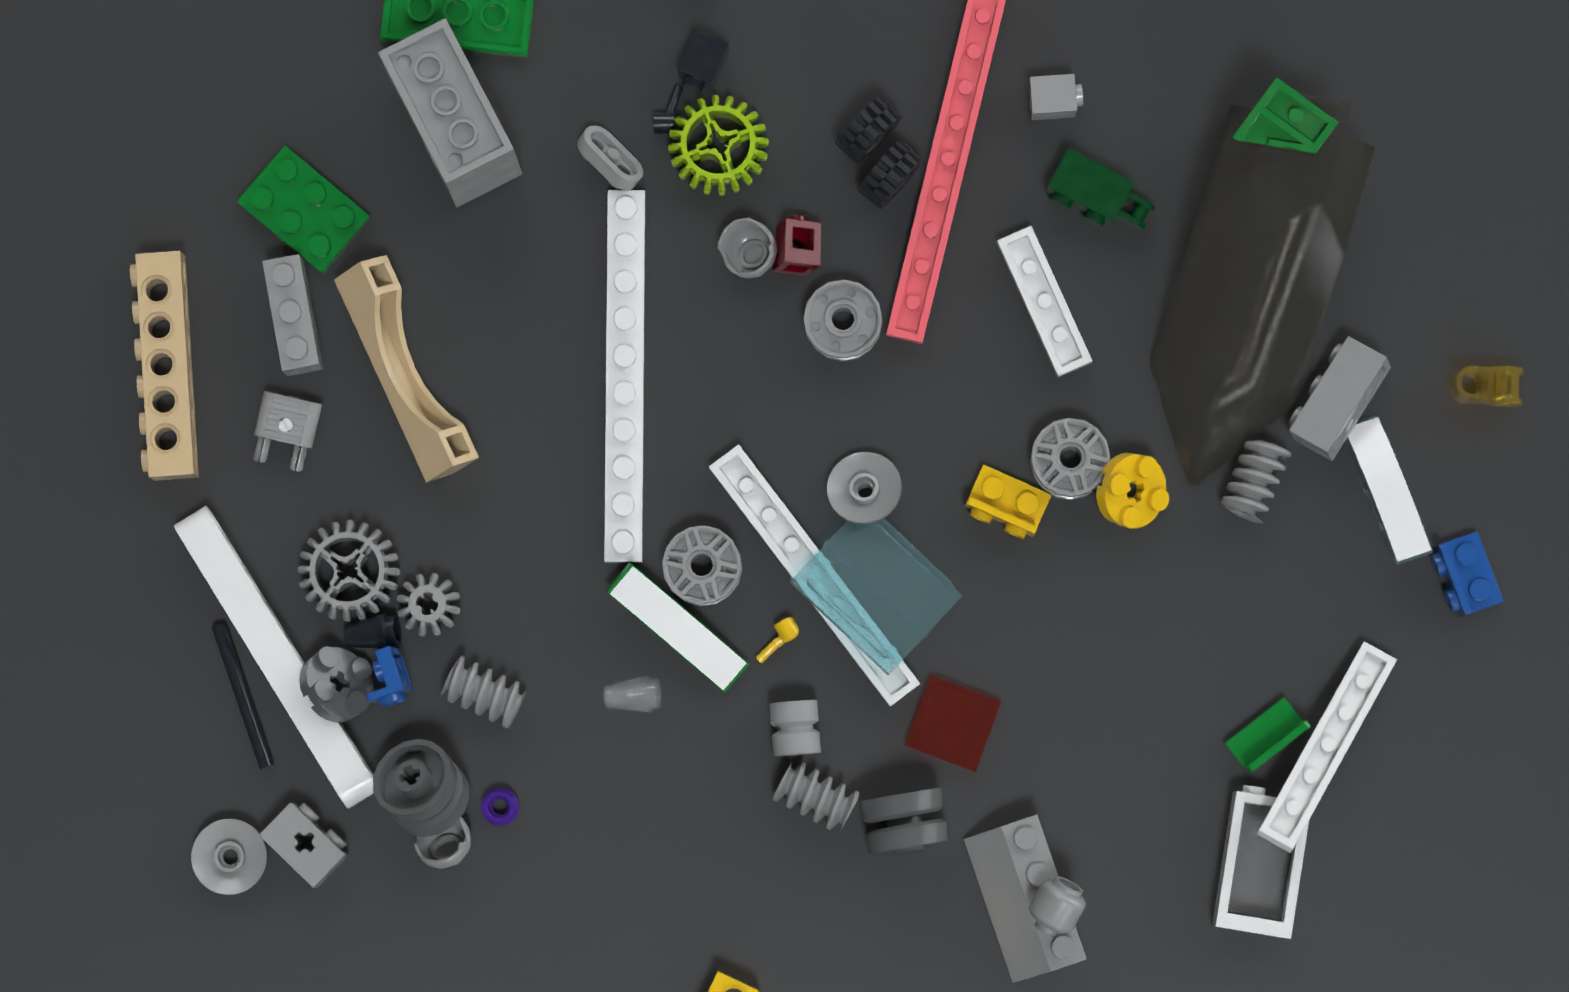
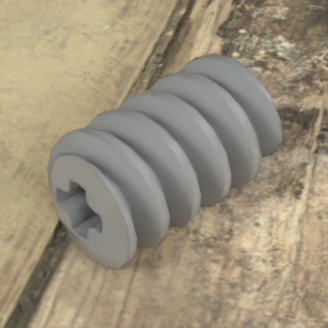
M1262 440L1246 441L1243 446L1250 455L1242 454L1239 456L1238 462L1244 468H1236L1232 472L1233 477L1239 482L1227 484V490L1233 496H1223L1221 503L1230 512L1241 518L1255 523H1264L1255 515L1256 511H1269V508L1261 502V499L1274 498L1275 494L1267 488V485L1280 484V480L1272 472L1273 470L1285 471L1286 467L1278 458L1279 456L1291 457V452Z
M461 656L452 667L441 695L448 690V702L454 703L462 696L461 708L466 710L476 702L475 714L479 716L489 708V720L495 722L503 715L502 726L509 728L522 704L526 691L522 695L519 694L520 682L515 681L509 688H505V675H501L495 682H492V669H487L479 676V663L475 662L467 670L464 669L465 657Z
M801 762L794 769L791 768L790 764L773 796V800L778 802L784 795H787V808L791 809L798 802H801L800 815L805 816L811 809H814L813 821L815 823H818L827 816L826 828L832 830L840 823L841 832L859 798V792L855 790L848 797H845V784L841 783L836 789L832 790V777L828 776L819 783V770L814 769L809 775L805 776L806 763Z

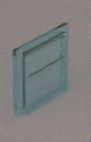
M885 518L868 524L847 521L830 540L825 541L824 546L790 581L807 600L887 675L900 664L923 638L928 636V632L963 596L953 587V583Z

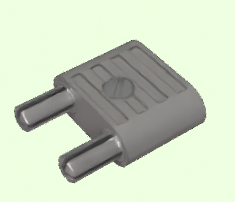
M264 391L254 432L258 439L253 460L258 462L260 458V463L266 462L270 441L273 439L294 444L289 468L293 471L296 468L297 472L302 471L307 448H312L322 404Z

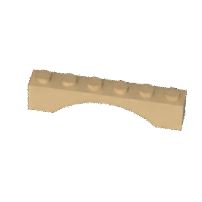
M387 255L361 261L334 279L426 483L452 475L478 459L479 456L464 424L451 416L435 400L414 366L403 329L401 311L402 288Z

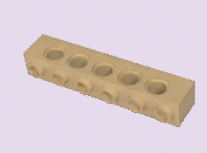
M181 251L135 254L136 264L130 265V279L132 287H137L138 301H133L132 314L134 324L140 325V338H135L134 349L136 360L142 361V375L137 376V393L139 398H144L145 412L139 413V428L141 435H146L147 449L141 451L143 472H148L149 478L154 481L199 478L186 256ZM156 284H166L168 287L167 296L161 301H152L150 297L151 289ZM161 320L169 321V333L163 338H154L152 333L153 326ZM163 357L171 358V371L166 375H157L155 373L156 362ZM164 394H172L175 399L174 407L169 412H159L157 409L158 399ZM167 431H174L177 435L175 446L169 450H162L159 445L161 435Z

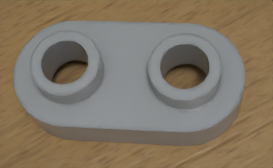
M589 126L579 137L577 146L582 156L613 187L631 190L643 177V168L639 161L606 129L599 126Z

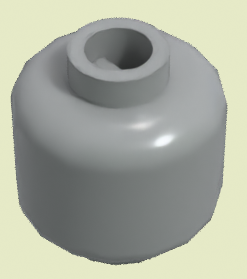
M1057 876L1055 880H1045L1040 885L1029 906L1030 914L1036 920L1034 926L1050 936H1055L1056 932H1071L1086 907L1085 899L1082 896L1083 890L1074 882Z

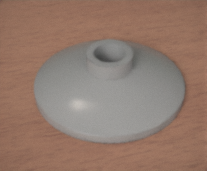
M859 452L845 457L836 464L827 481V496L834 511L843 519L858 524L873 523L885 518L898 504L902 492L901 478L894 464L884 456L872 452ZM864 488H870L872 494L864 498L859 495L860 491Z
M236 819L218 820L205 827L197 836L191 852L192 867L198 880L209 890L224 895L239 894L253 887L262 877L267 864V849L264 840L259 836L260 833L250 824ZM231 849L238 854V859L234 864H228L225 861V853Z

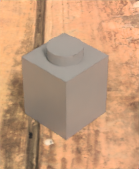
M1075 74L1029 78L1030 120L1073 118L1077 113V107L1083 106L1082 84H1075Z

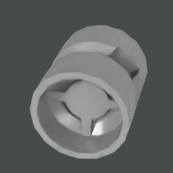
M817 700L769 704L770 722L772 726L777 728V732L772 735L773 757L821 753L820 732L813 729V725L819 721Z

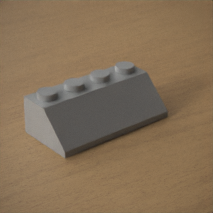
M1037 814L964 839L1012 983L1087 959L1076 926L1069 933L1056 932L1055 936L1047 935L1034 926L1036 920L1030 914L1029 906L1040 885L1045 880H1055L1058 876Z

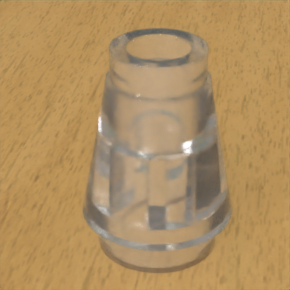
M646 675L605 686V705L607 708L651 713L652 709L661 707L660 682L658 678L650 679Z

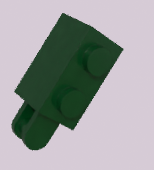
M1070 148L1065 153L1046 190V193L1051 196L1050 201L1065 210H1070L1073 207L1085 213L1083 219L1100 228H1103L1104 224L1112 227L1117 218L1143 231L1146 226L1144 223L1146 216L1149 212L1153 213L1155 209L1152 203L1130 192L1135 182ZM1125 201L1135 205L1131 215L1121 210Z

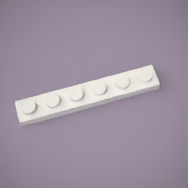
M1363 642L1257 835L1291 853L1397 659Z

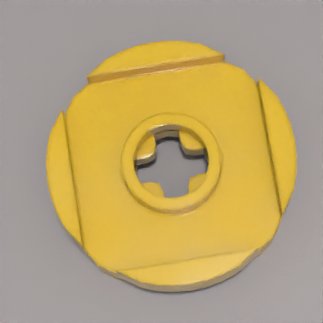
M1122 453L1112 458L1105 465L1102 474H1105L1102 486L1097 485L1096 491L1097 504L1105 519L1121 527L1137 529L1152 522L1159 511H1163L1167 507L1169 494L1166 491V479L1163 470L1153 457L1134 453ZM1131 482L1136 485V493L1133 498L1127 497V493L1131 490Z

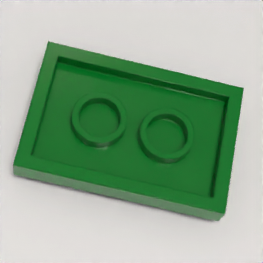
M285 145L237 201L242 208L322 274L329 269L371 219L370 215Z

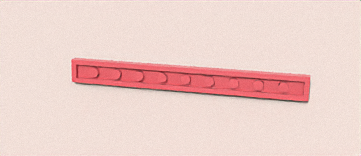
M1006 0L967 1L886 336L918 344L923 343Z

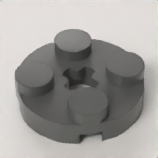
M326 646L320 649L303 665L299 677L300 690L303 697L308 695L310 701L314 704L311 709L317 715L332 722H346L365 711L371 703L368 702L366 694L374 691L371 678L372 667L366 659L358 658L346 649ZM336 678L341 682L343 688L340 692L336 691V685L330 682V679Z

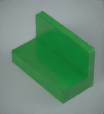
M1284 697L1226 741L1224 745L1244 771L1251 773L1306 731L1311 725L1307 720L1303 721Z

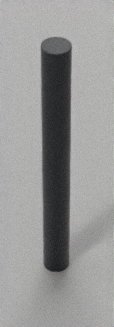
M226 623L218 624L211 628L259 768L270 767L274 765L227 625Z

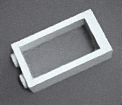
M1243 785L1242 792L1234 791L1232 793L1212 926L1291 939L1309 821L1291 853L1257 835L1277 797L1265 796V788ZM1229 911V912L1247 914V915H1249V916L1231 914V913H1227V912ZM1259 916V917L1277 919V920H1281V922H1279V921H1273V920H1267V919H1261V918H1256V917Z

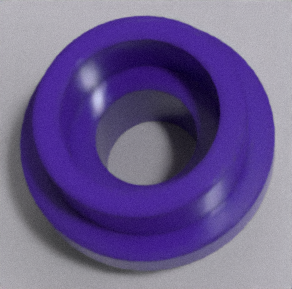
M496 788L484 796L481 803V811L489 823L496 826H504L511 823L517 817L519 802L515 794L510 790ZM497 800H504L507 803V811L504 814H497L494 811L493 806Z

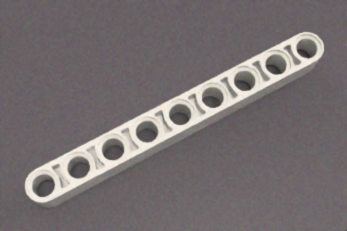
M204 506L175 524V530L344 805L349 809L372 795L374 775L342 723L328 721L320 717L311 709L314 704L310 701L308 695L303 697L300 690L299 677L305 663L210 509Z

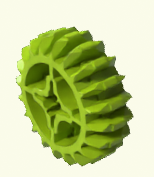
M713 95V106L706 107L705 100L700 98L697 100L700 111L696 112L689 105L685 107V112L690 118L689 120L679 116L676 117L675 123L683 130H670V138L680 142L670 144L668 146L669 153L681 154L671 160L672 166L680 167L685 165L679 172V178L684 180L692 174L693 178L690 182V188L696 189L701 181L705 182L704 194L706 195L711 193L712 185H718L719 196H724L726 184H731L733 192L737 193L740 191L737 182L740 178L748 186L753 183L751 176L747 173L749 170L755 174H761V166L754 161H767L768 154L757 150V148H764L769 145L768 138L757 137L766 131L765 124L752 126L758 119V113L753 111L745 117L744 113L747 109V103L741 102L735 110L732 108L734 102L732 96L726 98L725 106H720L718 95ZM714 118L730 119L739 124L743 130L724 131L719 128ZM703 122L707 133L705 140L697 144L695 149L688 151L690 135ZM711 130L714 131L716 138H719L721 143H729V145H724L726 161L723 160L721 153H718L716 148H708V146H713V133ZM749 140L750 148L745 160L734 169L730 157L732 151L741 146L742 142ZM699 159L701 162L704 160H714L719 164L723 173L707 172L699 168L694 161Z

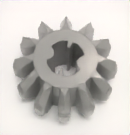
M432 573L429 585H426V580L422 574H417L416 580L419 587L415 588L408 581L403 585L406 590L411 592L410 597L404 595L397 596L398 602L408 604V607L397 612L398 616L407 617L412 615L405 625L408 630L413 629L420 622L418 630L420 636H426L429 625H431L434 635L439 636L441 635L439 622L442 621L449 628L454 626L453 621L447 618L446 615L447 613L460 614V608L449 606L450 602L460 599V595L458 592L445 595L452 586V582L448 579L437 588L439 582V575L437 573ZM427 595H433V601L438 603L437 610L431 609L432 614L425 615V609L419 606L422 598L427 601Z

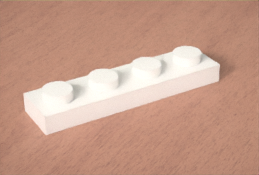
M1032 226L997 240L996 243L1057 378L1092 363L1090 354Z

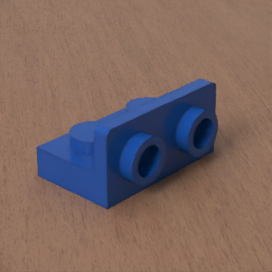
M1478 531L1433 547L1435 552L1434 555H1431L1433 567L1439 577L1444 576L1448 586V590L1444 591L1447 604L1452 612L1457 611L1459 618L1504 602Z
M391 646L376 650L375 653L378 660L372 661L373 668L379 683L384 682L387 687L366 694L368 702L378 703L380 707L385 706V708L407 701L405 694L414 692L401 650Z

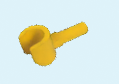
M788 617L774 625L779 637L772 640L756 656V659L761 664L779 647L798 636L799 628L792 617Z

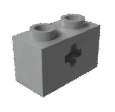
M290 802L259 836L313 888H318L348 857L349 854L343 850L347 843L331 828L326 833L315 823L320 817L307 804L303 802L298 806L296 803ZM301 834L305 836L314 835L311 841L315 847L313 850H300L299 847L302 841L298 837Z

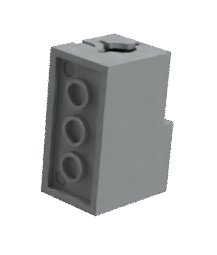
M446 18L378 52L387 75L456 208L522 175L514 148Z

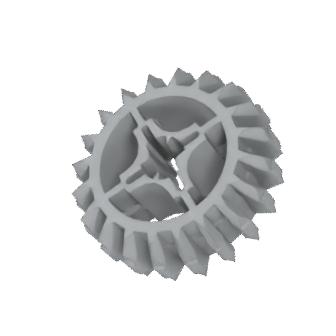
M347 520L345 532H342L338 522H333V535L329 536L324 528H320L318 533L323 541L320 544L312 538H309L307 541L309 546L315 549L313 555L305 551L301 552L300 557L310 561V565L299 566L298 572L309 574L310 578L299 582L301 588L313 587L314 590L305 596L308 602H312L319 597L321 598L315 608L318 612L322 613L328 605L331 606L329 618L335 620L341 609L343 610V619L346 622H351L352 610H356L359 619L364 620L366 619L364 607L369 606L370 610L377 614L380 612V609L374 602L376 599L379 598L386 604L391 601L389 596L382 592L385 587L390 590H397L398 585L388 581V576H399L400 570L398 568H389L388 564L396 562L399 558L396 553L385 555L384 552L392 547L390 540L383 541L379 545L377 544L382 536V532L379 529L373 531L368 537L369 524L365 522L360 525L358 532H355L353 520ZM344 541H359L363 543L359 549H355L352 554L346 557L339 556L330 550L334 545ZM372 550L379 564V575L376 584L368 579L364 572V565L369 559L368 555ZM322 559L330 563L334 570V576L326 592L322 587L319 577ZM335 559L349 566L356 562L358 567L354 569L358 571L357 575L364 582L361 583L356 578L349 576L343 580L340 575L344 573L340 570L341 567L334 562ZM352 585L360 586L368 592L367 595L355 601L346 602L335 599L340 592L342 593L347 587Z

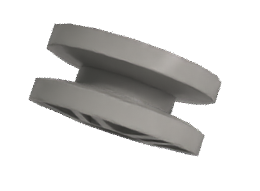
M848 280L828 282L817 289L806 304L804 324L807 338L816 351L829 359L838 361L858 359L869 352L880 337L882 328L880 304L873 293L858 282ZM842 311L850 313L854 318L852 326L846 330H840L832 323L833 317Z
M1066 418L1052 422L1040 432L1033 444L1030 457L1033 478L1043 491L1055 498L1074 500L1086 497L1097 489V485L1101 484L1105 474H1102V471L1110 461L1107 440L1098 428L1085 420ZM1067 450L1074 451L1080 458V464L1075 468H1067L1060 462V454Z
M705 525L689 527L675 535L666 547L662 561L664 578L671 591L686 603L697 606L715 605L728 598L739 585L743 570L741 554L733 540L721 530ZM700 556L709 557L713 562L711 572L705 576L696 575L692 569L693 562Z

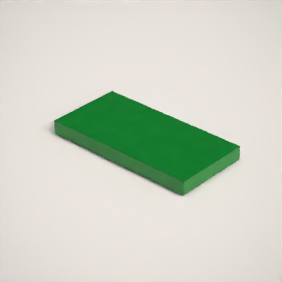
M384 0L379 40L383 43L395 44L446 18L462 51L528 58L534 0Z

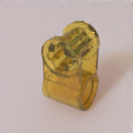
M1468 366L1452 376L1449 382V392L1456 401L1461 403L1488 404L1495 407H1521L1523 400L1519 398V379L1523 375L1524 368L1516 366ZM1463 376H1471L1476 381L1477 389L1474 394L1467 393L1462 388L1461 380Z

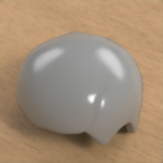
M751 218L734 220L723 229L718 240V250L723 257L725 266L733 274L749 279L762 276L773 266L777 254V243L773 234L765 225Z
M460 817L454 826L441 834L428 837L416 836L414 847L418 856L429 867L439 869L458 865L470 850L471 832L467 823Z

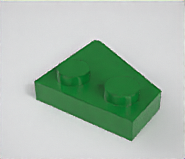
M1276 77L1233 138L1237 141L1316 154L1339 122Z

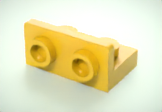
M983 464L965 507L971 509L969 514L971 517L990 524L991 520L994 519L1005 524V532L1024 539L1026 534L1032 537L1035 535L1052 495Z

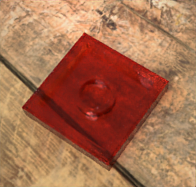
M931 675L905 747L976 772L1001 701Z

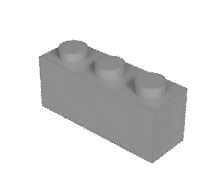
M299 254L262 261L282 372L286 376L324 370L305 261Z
M1350 336L1347 337L1343 345L1339 343L1333 349L1328 360L1330 366L1323 376L1318 375L1309 389L1310 398L1304 407L1299 406L1295 410L1289 422V426H1291L1289 431L1295 441L1330 461H1333L1391 369L1386 356Z

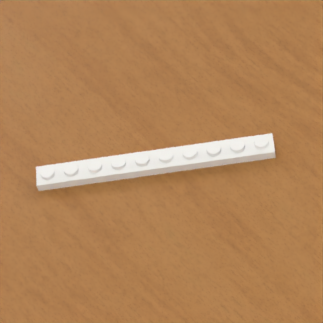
M608 190L605 563H642L645 190Z

